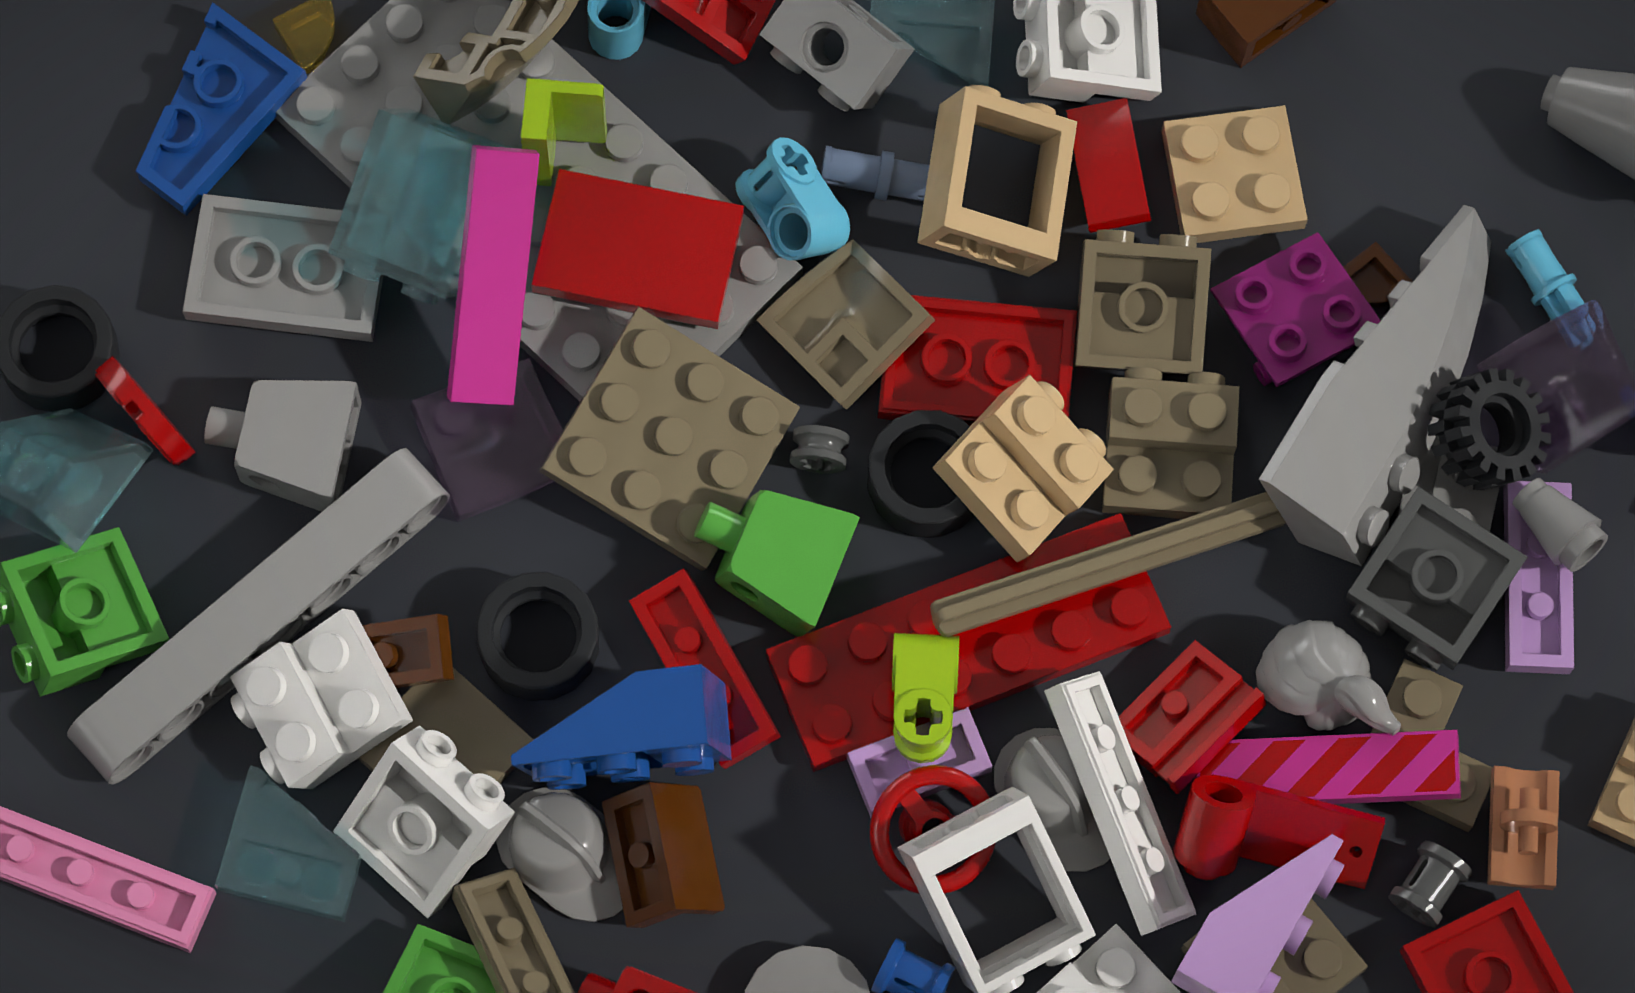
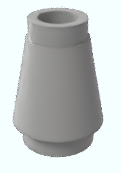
M1536 478L1528 483L1513 500L1512 505L1520 512V515L1554 565L1563 564L1570 572H1575L1585 566L1598 554L1608 540V535L1600 528L1601 519L1552 486L1547 485L1541 478Z

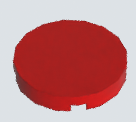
M113 355L96 369L97 374L95 375L170 463L179 466L195 453V450L168 417Z

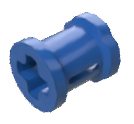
M896 938L882 963L871 991L874 993H883L885 991L889 993H945L956 966L947 962L941 967L907 950L906 942Z

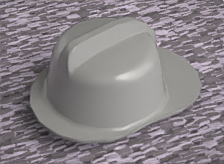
M1033 728L1016 735L1001 749L994 766V788L997 794L1010 787H1014L1029 795L1065 871L1086 872L1104 865L1110 859V856L1060 730L1056 728Z
M547 787L526 792L509 805L515 813L496 839L502 862L508 869L515 867L522 883L555 910L573 920L596 922L614 917L623 910L605 816L599 810L575 793L568 790H549Z

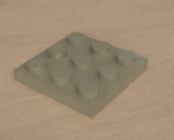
M638 307L631 315L539 472L695 568L703 571L707 569L718 550V547L694 537L695 529L705 507L711 501L739 514L800 406Z

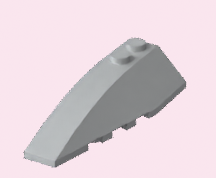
M1463 205L1420 258L1421 273L1413 282L1401 280L1388 295L1390 310L1378 324L1366 321L1353 337L1355 346L1358 349L1345 364L1333 361L1326 369L1259 478L1261 484L1284 521H1286L1298 543L1362 566L1372 548L1379 545L1386 536L1390 518L1404 494H1408L1415 487L1420 476L1421 466L1436 437L1428 436V425L1439 420L1429 415L1431 404L1440 402L1441 400L1436 396L1442 388L1450 386V382L1461 377L1469 355L1483 300L1492 242L1475 208Z

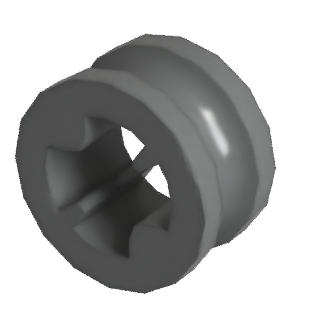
M799 426L793 432V441L799 447L791 452L790 463L796 468L814 473L834 474L846 470L847 459L841 455V450L848 448L850 436L846 432L828 426Z

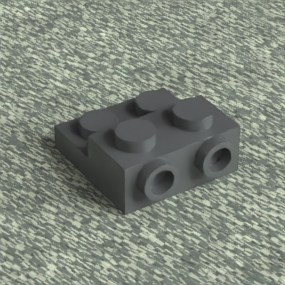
M1418 486L1348 591L1345 600L1355 606L1350 613V617L1362 627L1379 636H1382L1386 629L1389 628L1409 641L1404 652L1422 666L1436 672L1443 663L1454 670L1528 556Z

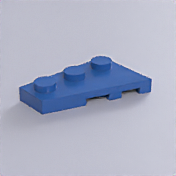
M213 2L204 19L206 27L195 51L190 50L183 65L182 72L184 76L170 105L164 107L136 168L137 176L143 184L186 216L202 200L203 194H207L272 123L277 117L276 112L307 79L304 69Z

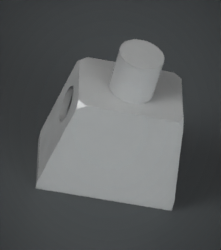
M314 380L255 381L251 386L245 412L214 406L210 408L205 427V444L237 449L234 467L242 483L322 512L342 495L362 404L357 383L351 381Z

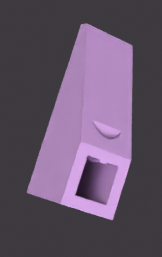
M1331 834L1210 912L1179 965L1171 983L1189 993H1273L1281 977L1270 970L1282 949L1294 956L1313 921L1302 914L1314 893L1326 899L1345 865L1335 860L1334 857L1344 840Z

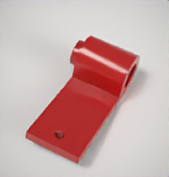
M1202 775L1195 778L1191 784L1173 852L1174 857L1183 865L1187 873L1199 879L1213 880L1219 876L1232 873L1237 866L1239 857L1281 867L1333 834L1344 840L1334 857L1335 860L1345 865L1336 882L1365 889L1384 829L1385 817L1227 776ZM1355 846L1361 848V850L1355 851Z

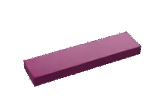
M472 145L447 398L451 402L514 405L540 153L536 150Z

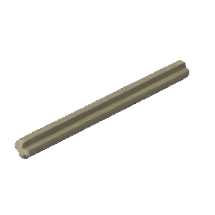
M1264 492L935 600L930 606L932 621L935 629L938 630L941 636L949 637L1284 526L1286 521H1284L1268 493Z

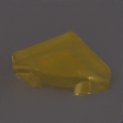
M308 0L272 19L274 28L294 62L304 69L307 75L323 62L326 57L325 53L333 39L336 19L331 0Z

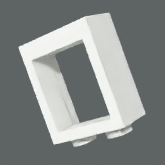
M1014 787L1000 792L897 847L964 985L974 993H1009L1025 981L1023 974L1044 963L1047 966H1055L1072 959L1081 952L1082 947L1080 944L1096 935L1029 795ZM1016 832L1057 918L987 956L976 960L936 878V874Z

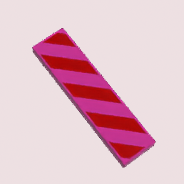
M1457 730L1398 732L1393 736L1388 733L1231 740L1197 774V777L1212 774L1227 776L1331 804L1461 799L1459 735Z

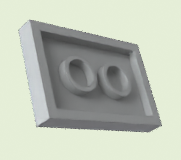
M203 194L183 306L184 317L186 320L373 342L391 231L390 216Z

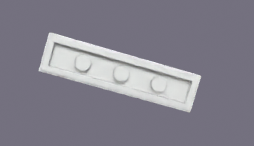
M1100 671L1044 690L1141 936L1196 915V910Z

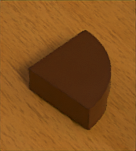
M1376 241L1343 267L1371 307L1390 306L1388 295L1401 280L1412 281Z

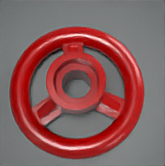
M929 765L915 768L900 775L882 792L871 816L870 842L878 865L890 880L901 888L913 893L920 894L907 867L896 857L889 838L890 821L897 805L900 803L904 808L899 818V832L902 839L908 842L922 834V828L929 819L937 818L939 824H942L955 817L945 806L937 801L922 798L915 789L927 785L951 787L964 795L973 807L990 798L979 782L967 773L953 767ZM996 843L969 856L955 870L937 875L936 878L944 894L956 891L972 882L988 864Z

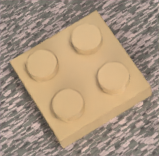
M1285 105L1163 122L1161 132L1180 235L1197 237V243L1305 229L1308 219Z

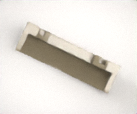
M513 0L492 36L467 33L459 42L463 52L448 60H444L440 53H427L414 73L413 78L439 119L447 125L454 123L477 110L505 89L557 34L570 17L579 0Z

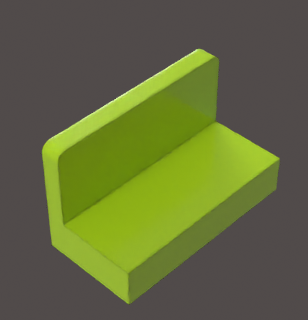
M527 78L521 130L522 149L536 150L540 153L537 185L552 186L556 140L591 143L606 142L607 122L604 86L602 84Z

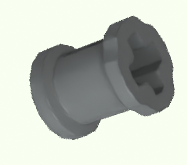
M1425 840L1417 848V853L1420 856L1403 884L1392 889L1388 899L1400 911L1417 922L1436 928L1443 917L1440 913L1442 907L1457 884L1468 881L1472 875V870L1461 858L1448 849Z

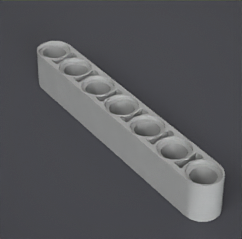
M407 448L392 453L86 709L70 726L67 737L109 784L113 785L126 779L235 687L230 678L231 675L277 643H288L430 523L446 506L450 499V494Z

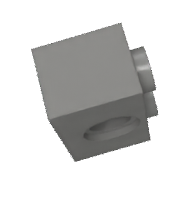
M783 0L759 34L774 46L770 54L775 60L794 73L801 74L805 70L821 83L818 88L819 94L843 111H848L850 107L854 110L873 108L915 50V48L854 0ZM832 30L839 33L844 43L842 57L835 64L827 58L824 52L825 38Z

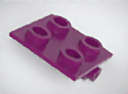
M1318 232L1214 286L1210 291L1257 358L1258 362L1253 364V370L1263 386L1273 382L1278 387L1355 346L1353 337L1366 321L1375 324L1381 321Z

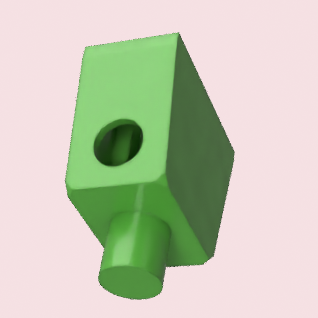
M759 490L748 499L741 515L710 501L699 519L694 537L725 550L715 576V581L718 585L789 633L799 637L816 627L860 517L846 511L769 490Z

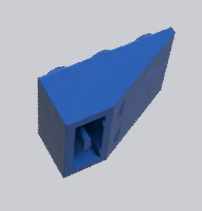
M702 664L636 671L512 754L511 764L532 776L534 782H547L549 790L582 788L587 786V776L611 775V782L645 781L650 779V769L675 768V775L678 776L712 773L715 771L714 762L732 760L726 686L721 679Z

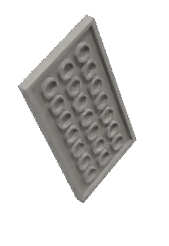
M389 0L307 76V79L277 110V117L275 119L378 215L390 216L391 227L458 288L472 145L522 149L521 130L527 78L601 83L551 39L532 62L494 98L458 121L449 125L444 124L413 78L414 73L427 53H440L444 60L459 55L463 52L459 42L469 32L492 36L510 6L511 1ZM604 87L607 122L606 142L591 143L556 140L552 186H536L520 347L579 402L633 312L532 292L531 284L559 169L732 203L606 87ZM744 214L718 329L663 318L658 319L717 356H720L779 297L803 276V267L796 260H786L779 257L772 249L764 231Z

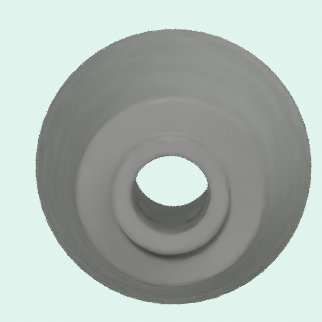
M1568 67L1562 77L1553 74L1545 88L1540 106L1542 110L1548 112L1547 124L1635 180V74Z

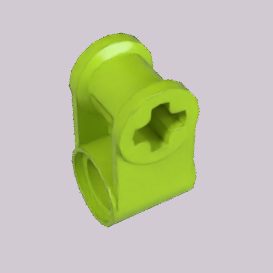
M894 633L892 692H895L893 735L895 746L900 754L912 762L921 764L934 762L942 757L950 746L954 694H957L959 636L943 637L941 635ZM917 718H930L931 727L929 735L916 734Z

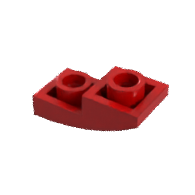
M1127 98L1066 110L1068 119L1077 121L1073 149L1089 232L1093 233L1101 229L1108 230L1151 221Z

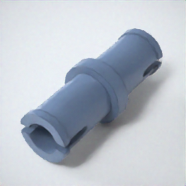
M826 145L820 174L827 185L873 192V199L886 201L887 196L891 195L924 201L930 165L894 159L895 153L882 150L881 155L876 156L835 149L832 146Z

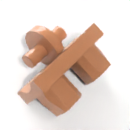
M1494 766L1492 768L1487 885L1553 890L1556 887L1560 771L1519 770L1506 766Z

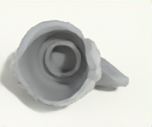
M1307 620L1296 625L1290 624L1282 628L1265 648L1256 669L1257 686L1264 693L1265 699L1278 710L1293 715H1304L1307 725L1318 731H1331L1342 725H1348L1357 718L1371 727L1392 736L1398 733L1401 728V723L1390 710L1387 697L1382 688L1371 679L1369 661L1366 654L1362 651V647L1355 639L1346 634L1344 630L1334 626L1333 622Z

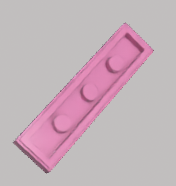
M0 806V880L191 953L217 894L214 888Z

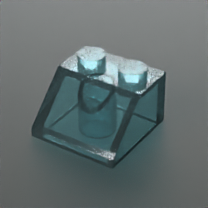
M71 408L0 422V515L77 553L154 450L147 443Z

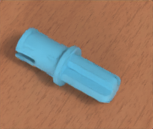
M1539 229L1522 236L1505 250L1535 295L1531 299L1534 306H1543L1569 348L1572 350L1582 349L1601 335L1600 326L1573 286L1577 278L1573 273L1567 275Z

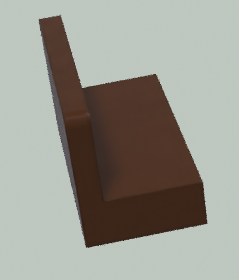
M649 782L602 801L627 928H645L682 913L713 915L725 909L704 802L698 786Z

